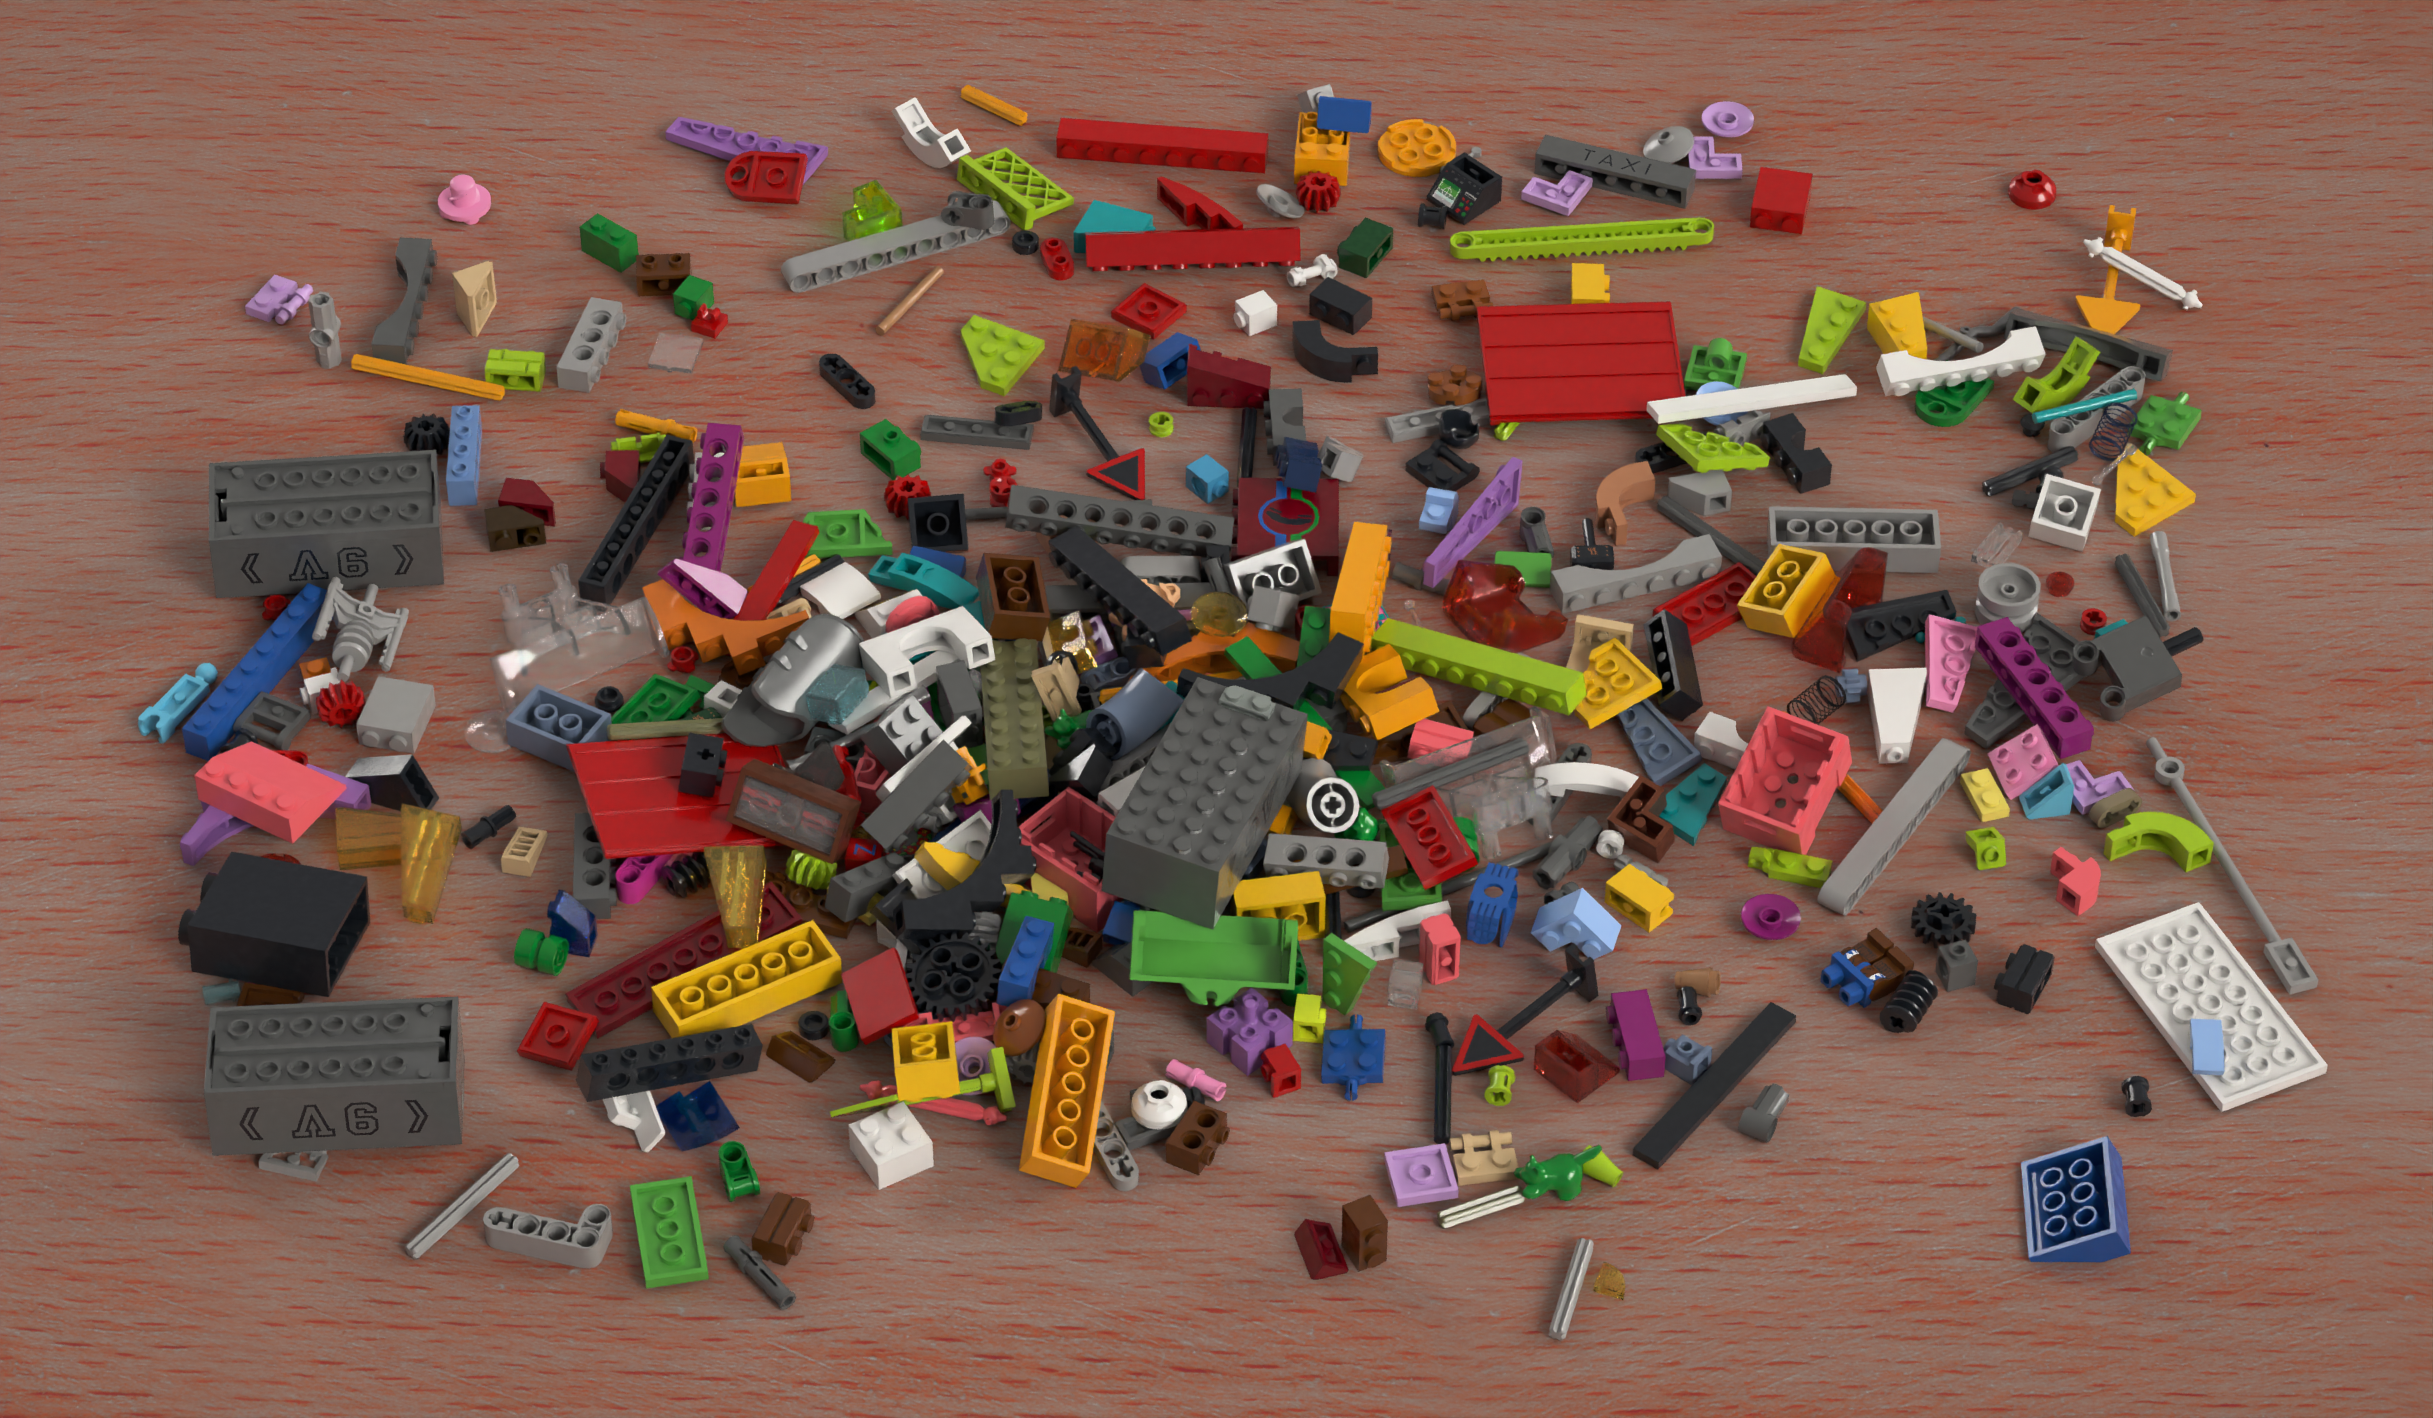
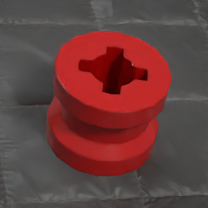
M999 476L991 480L989 483L991 507L1008 506L1011 485H1017L1014 479L1008 476Z

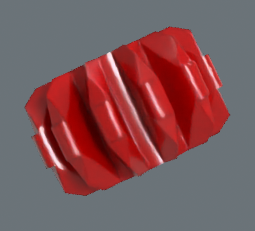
M1308 171L1307 176H1300L1296 186V195L1299 205L1306 207V211L1313 209L1317 213L1319 210L1328 212L1329 207H1336L1341 195V188H1339L1337 177L1331 176L1330 172L1323 174L1320 171L1317 173Z
M907 474L903 478L897 475L896 480L888 481L884 492V501H886L889 513H895L896 518L905 516L908 520V498L929 497L931 492L927 481L921 480L919 475L910 477Z
M342 679L335 685L329 682V687L321 688L320 695L316 697L319 717L322 721L327 722L329 727L338 724L342 728L347 723L353 726V721L359 719L366 704L361 688L356 686L353 681L345 684Z

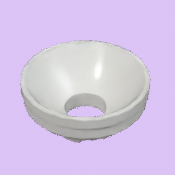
M1162 1080L1151 1081L1135 1091L1131 1103L1132 1115L1138 1123L1147 1128L1157 1130L1169 1129L1179 1124L1187 1112L1186 1096L1182 1089L1173 1083ZM1156 1090H1163L1168 1095L1163 1099H1155L1150 1094Z

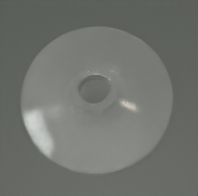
M492 709L473 716L465 727V738L472 748L485 753H498L512 748L513 746L508 745L505 721L511 712Z

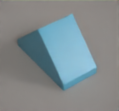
M2061 763L2019 796L2028 819L2070 815L2074 784L2067 765Z

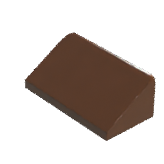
M792 1031L772 1036L766 1052L767 1057L809 1083L817 1080L836 1060Z

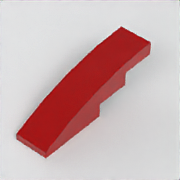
M1165 177L1157 178V199L1186 227L1196 223L1201 229L1243 228V223L1207 196Z

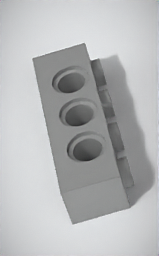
M590 298L556 367L558 388L590 393L594 383H598L601 368L608 363L609 352L612 347L616 346L618 333L626 325V314H623L622 302Z
M1269 833L1263 864L1266 877L1319 871L1323 884H1331L1337 887L1345 885L1360 886L1365 889L1384 888L1389 854L1386 842ZM1354 864H1360L1356 867H1351Z

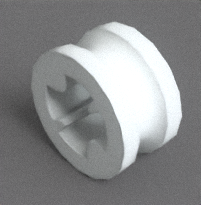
M1615 830L1602 831L1598 837L1597 852L1605 858H1617L1623 852L1624 837Z

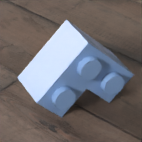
M1581 888L1540 907L1531 934L1550 952L1572 942L1588 958L1591 957L1594 960L1613 951L1622 925Z

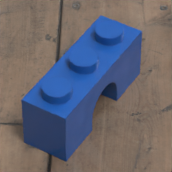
M1025 916L999 978L997 1004L1008 1007L1016 1001L1032 998L1035 991L1038 969H1044L1052 949L1054 923Z

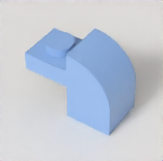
M1429 487L1419 520V529L1442 534L1451 531L1458 515V492Z

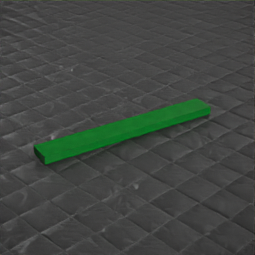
M1248 636L1225 648L1224 655L1246 680L1281 674ZM1304 700L1298 711L1308 714L1307 721L1333 730L1315 709ZM1334 771L1337 778L1343 779L1353 787L1357 793L1359 805L1366 808L1367 811L1375 807L1372 795L1386 789L1371 771Z

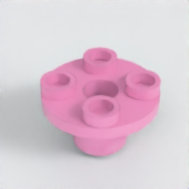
M457 175L452 178L450 186L443 190L438 197V208L442 218L464 222L469 225L476 224L479 218L485 215L491 207V196L488 190L481 185L475 184L474 179L469 175Z

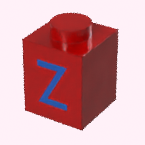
M850 838L845 857L846 872L890 853H886L885 848L875 839Z

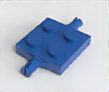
M1355 1014L1350 1017V1029L1324 1030L1321 1069L1322 1084L1337 1083L1346 1086L1344 1097L1349 1101L1351 1100V1093L1352 1101L1357 1099L1358 1086L1366 1083H1383L1385 1029H1362L1363 1017L1358 1014L1357 1023Z

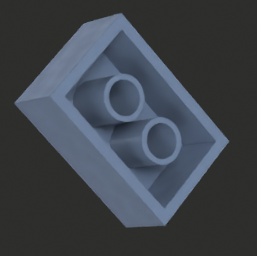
M539 684L533 688L505 720L508 745L571 771H574L566 744L611 741L607 737V726L612 724L610 713Z

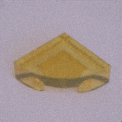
M1603 1262L1594 1283L1593 1291L1624 1300V1277L1615 1266Z

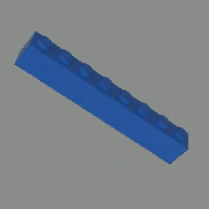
M307 583L182 728L186 753L209 761L220 752L221 746L227 743L235 734L233 726L236 719L261 691L269 694L315 641L312 639V634L327 590Z

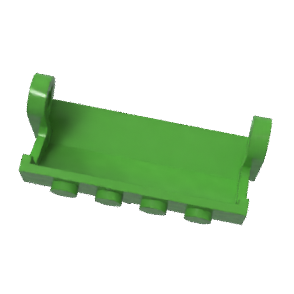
M1134 910L1129 980L1180 983L1191 1002L1207 1005L1206 998H1213L1212 1004L1216 1006L1229 1004L1242 987L1294 990L1298 920L1221 915L1214 929H1210L1164 912Z

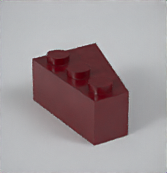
M1189 344L1187 406L1254 407L1255 409H1263V401H1269V389H1271L1270 366L1238 358L1237 361L1222 357L1221 352L1213 351L1211 354L1197 350L1196 345Z

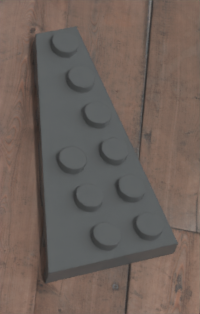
M2037 613L2031 628L2027 629L2023 638L2029 645L2034 647L2036 655L2043 663L2047 664L2050 673L2067 691L2086 677L2077 674L2072 666L2073 648L2079 641ZM2081 656V657H2080V659H2082V660H2090V659H2092V658L2089 657V656ZM1997 678L1995 684L1991 685L1987 691V696L1982 704L1978 705L1966 724L1964 734L1987 749L2027 720L2028 717L1999 678Z

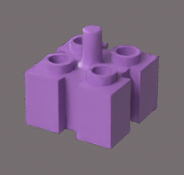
M1251 987L1234 999L1233 1008L1223 1006L1207 1017V1043L1222 1055L1230 1052L1231 1063L1248 1076L1263 1065L1261 1060L1263 1051L1285 1043L1288 1048L1293 1045V1021L1278 1008L1268 1009V1000Z

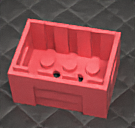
M1767 706L1718 803L1723 830L1773 849L1806 855L1816 836L1815 830L1837 786H1841L1852 764L1848 736ZM1791 776L1799 778L1795 784L1789 783L1788 779ZM1780 800L1787 803L1784 808H1778L1775 804Z
M1068 787L1017 827L1020 828L1022 834L1020 846H1031L1032 856L1036 859L1035 873H1038L1068 893L1069 907L1074 912L1075 919L1098 933L1105 927L1114 902H1122L1123 898L1102 891L1103 879L1099 884V879L1091 875L1092 871L1089 870V863L1092 857L1073 846V842L1077 840L1070 836V832H1076L1098 849L1105 852L1106 833L1116 817L1071 787ZM1051 816L1050 819H1048L1045 823H1043L1040 827H1038L1035 831L1031 833L1033 829H1035L1038 825H1040L1043 821H1045L1048 817ZM1077 871L1084 872L1083 877L1078 875ZM1030 878L1024 885L1032 890Z

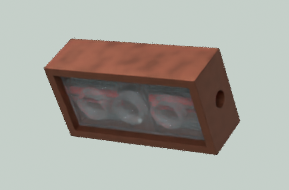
M753 759L741 768L726 821L834 864L845 855L861 802Z

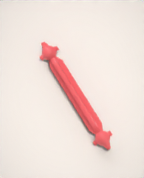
M879 1080L871 1081L868 1084H861L859 1087L860 1090L867 1094L870 1100L895 1094L898 1096L897 1086H883ZM943 1098L907 1105L974 1121L983 1119L986 1125H994L1007 1120V1116L1000 1113L997 1106H990L985 1109L977 1103L954 1098Z

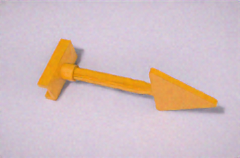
M2110 205L2104 247H2112L2121 253L2122 250L2130 251L2136 208H2131V212L2128 214L2114 212L2115 205ZM2110 264L2108 265L2103 298L2077 295L2075 301L2089 328L2116 334L2140 310V304L2116 301L2114 299L2119 269Z

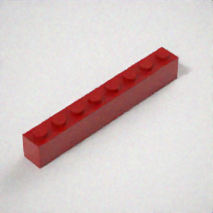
M1060 118L1056 137L1057 158L1265 174L1268 159L1269 133Z
M1299 227L1085 232L1086 266L1092 267V271H1108V266H1119L1120 271L1135 270V266L1145 265V270H1160L1161 265H1172V269H1188V264H1199V268H1215V263H1225L1227 268L1242 267L1241 263L1252 262V267H1267L1268 262H1279V266H1295V261H1301Z

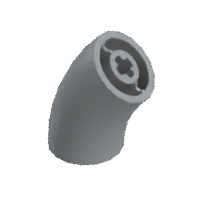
M1310 758L1302 761L1301 773L1286 798L1289 805L1303 823L1316 831L1325 833L1345 831L1353 825L1358 816L1359 800L1357 793L1349 783L1337 778L1332 766L1325 760Z

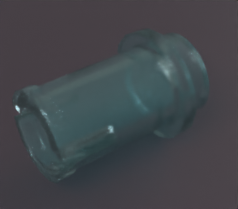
M232 978L229 979V982L202 986L206 1005L227 1000L237 1002L242 991L239 980L233 981Z

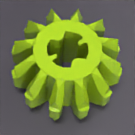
M795 849L792 851L791 856L788 857L785 873L790 880L796 881L797 884L812 887L815 890H824L829 887L830 879L836 876L838 864L836 862L834 864L828 863Z

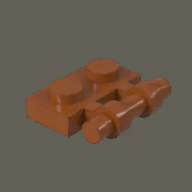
M1484 279L1432 286L1431 294L1436 310L1439 311L1440 319L1450 318L1451 321L1460 320V317L1473 315L1477 318L1476 307L1493 306V303L1490 302V295Z

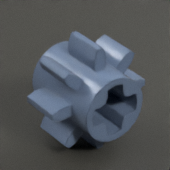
M1858 668L1842 669V676H1835V679L1845 690V703L1860 702V696L1867 695L1866 675L1858 674ZM1835 684V686H1836V687L1838 688V690H1839V692H1838L1837 689L1835 688V692H1836L1837 698L1840 697V694H1841V697H1843L1841 690H1840L1839 687Z

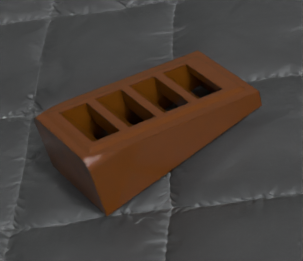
M1070 927L1061 957L1088 968L1092 960L1103 949L1102 935L1093 931Z

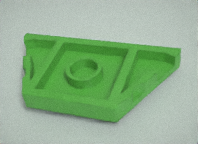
M865 509L808 512L803 520V523L818 526L820 532L805 558L812 554H815L818 558H830L836 554L841 557L893 555L892 543L883 538L881 529L871 521V517Z

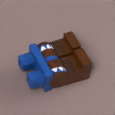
M1875 928L1867 933L1865 940L1853 947H1847L1841 952L1838 951L1832 954L1831 963L1822 970L1820 980L1827 988L1840 985L1839 997L1847 1007L1858 1002L1865 1008L1871 1004V1001L1878 1000L1894 992L1909 970H1913L1914 961L1897 946L1894 947V943L1879 929Z

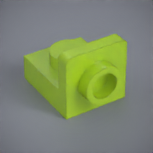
M1995 827L1966 831V843L1975 852L1978 870L1998 868L2006 865L2005 838Z

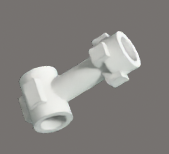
M1322 254L1315 258L1314 266L1306 269L1301 267L1292 268L1287 272V280L1291 287L1306 285L1307 279L1321 275L1324 280L1327 277L1333 279L1338 273L1337 265L1326 254Z

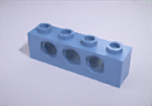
M480 405L452 406L446 475L449 506L477 505L482 442Z

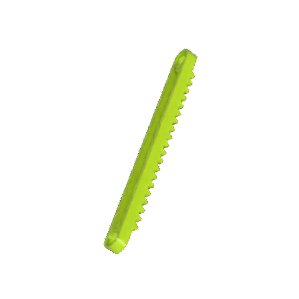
M1698 217L1457 232L1451 236L1450 253L1458 259L1479 258L1481 262H1484L1486 258H1490L1493 262L1497 257L1505 261L1510 256L1513 260H1516L1518 256H1522L1526 260L1529 255L1537 259L1539 255L1548 258L1550 254L1558 258L1561 253H1564L1566 257H1569L1571 253L1580 256L1582 252L1590 256L1593 251H1596L1597 255H1601L1603 251L1610 255L1614 250L1622 254L1626 249L1629 253H1633L1635 249L1643 253L1645 248H1648L1650 252H1654L1656 248L1664 251L1666 247H1670L1674 251L1677 246L1685 250L1687 246L1710 243L1714 236V224L1709 219ZM1702 229V230H1706L1707 232H1706V233H1698V232H1695V230ZM1458 244H1468L1469 246H1468V247H1459V246H1457V245H1458Z

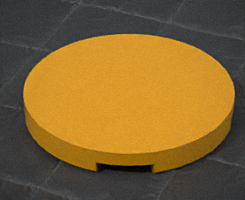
M1410 119L1387 127V131L1378 140L1377 153L1382 164L1397 174L1409 177H1426L1440 173V168L1455 158L1456 141L1452 133L1442 125L1437 127L1424 123L1422 119Z

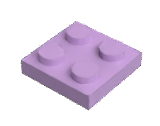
M1445 1143L1384 1152V1161L1397 1207L1458 1198L1459 1190Z

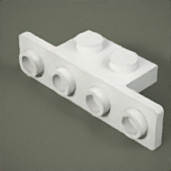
M650 1091L603 1099L610 1121L617 1126L622 1125L633 1129L642 1151L648 1153L665 1135L663 1124Z

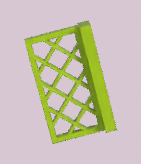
M1007 147L976 159H972L968 155L959 158L957 180L975 194H985L990 196L992 200L999 202L1009 219L1024 231L1033 228L1034 220L1074 204V197ZM1006 158V159H1007L1008 161H1010V162L997 161V160ZM995 169L1009 170L1011 172L995 171ZM1014 171L1024 172V173H1026L1027 175L1015 174V173H1013V172H1014ZM1012 181L1028 183V185L1012 184ZM1030 184L1042 185L1044 188L1030 186ZM1029 194L1045 196V198L1030 197ZM1048 197H1054V198H1059L1060 200H1052V199H1047V198H1048Z

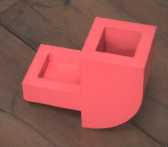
M2058 848L2053 852L2050 873L2059 879L2056 901L2076 916H2079L2092 907L2097 900L2101 870L2098 863L2092 857L2085 862H2081L2075 855L2069 853L2064 848Z

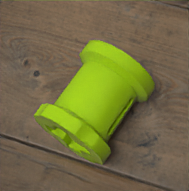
M1495 1065L1490 1068L1488 1073L1490 1084L1484 1093L1486 1101L1490 1104L1505 1106L1510 1103L1512 1098L1510 1088L1516 1078L1513 1069L1505 1065Z

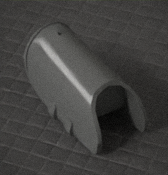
M832 614L815 615L805 621L796 631H792L784 640L785 644L782 648L772 655L765 667H761L753 676L751 684L745 687L737 696L736 703L721 723L725 733L735 742L756 747L779 745L802 739L860 680L862 674L866 671L862 665L859 643L864 642L863 637L853 625Z

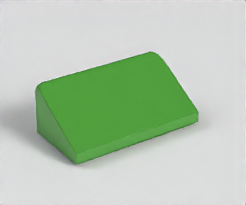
M1496 551L1494 585L1550 588L1552 555L1550 553Z

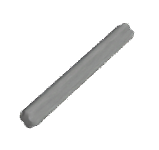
M506 1153L405 1245L407 1255L413 1259H418L519 1167L518 1158L511 1153Z

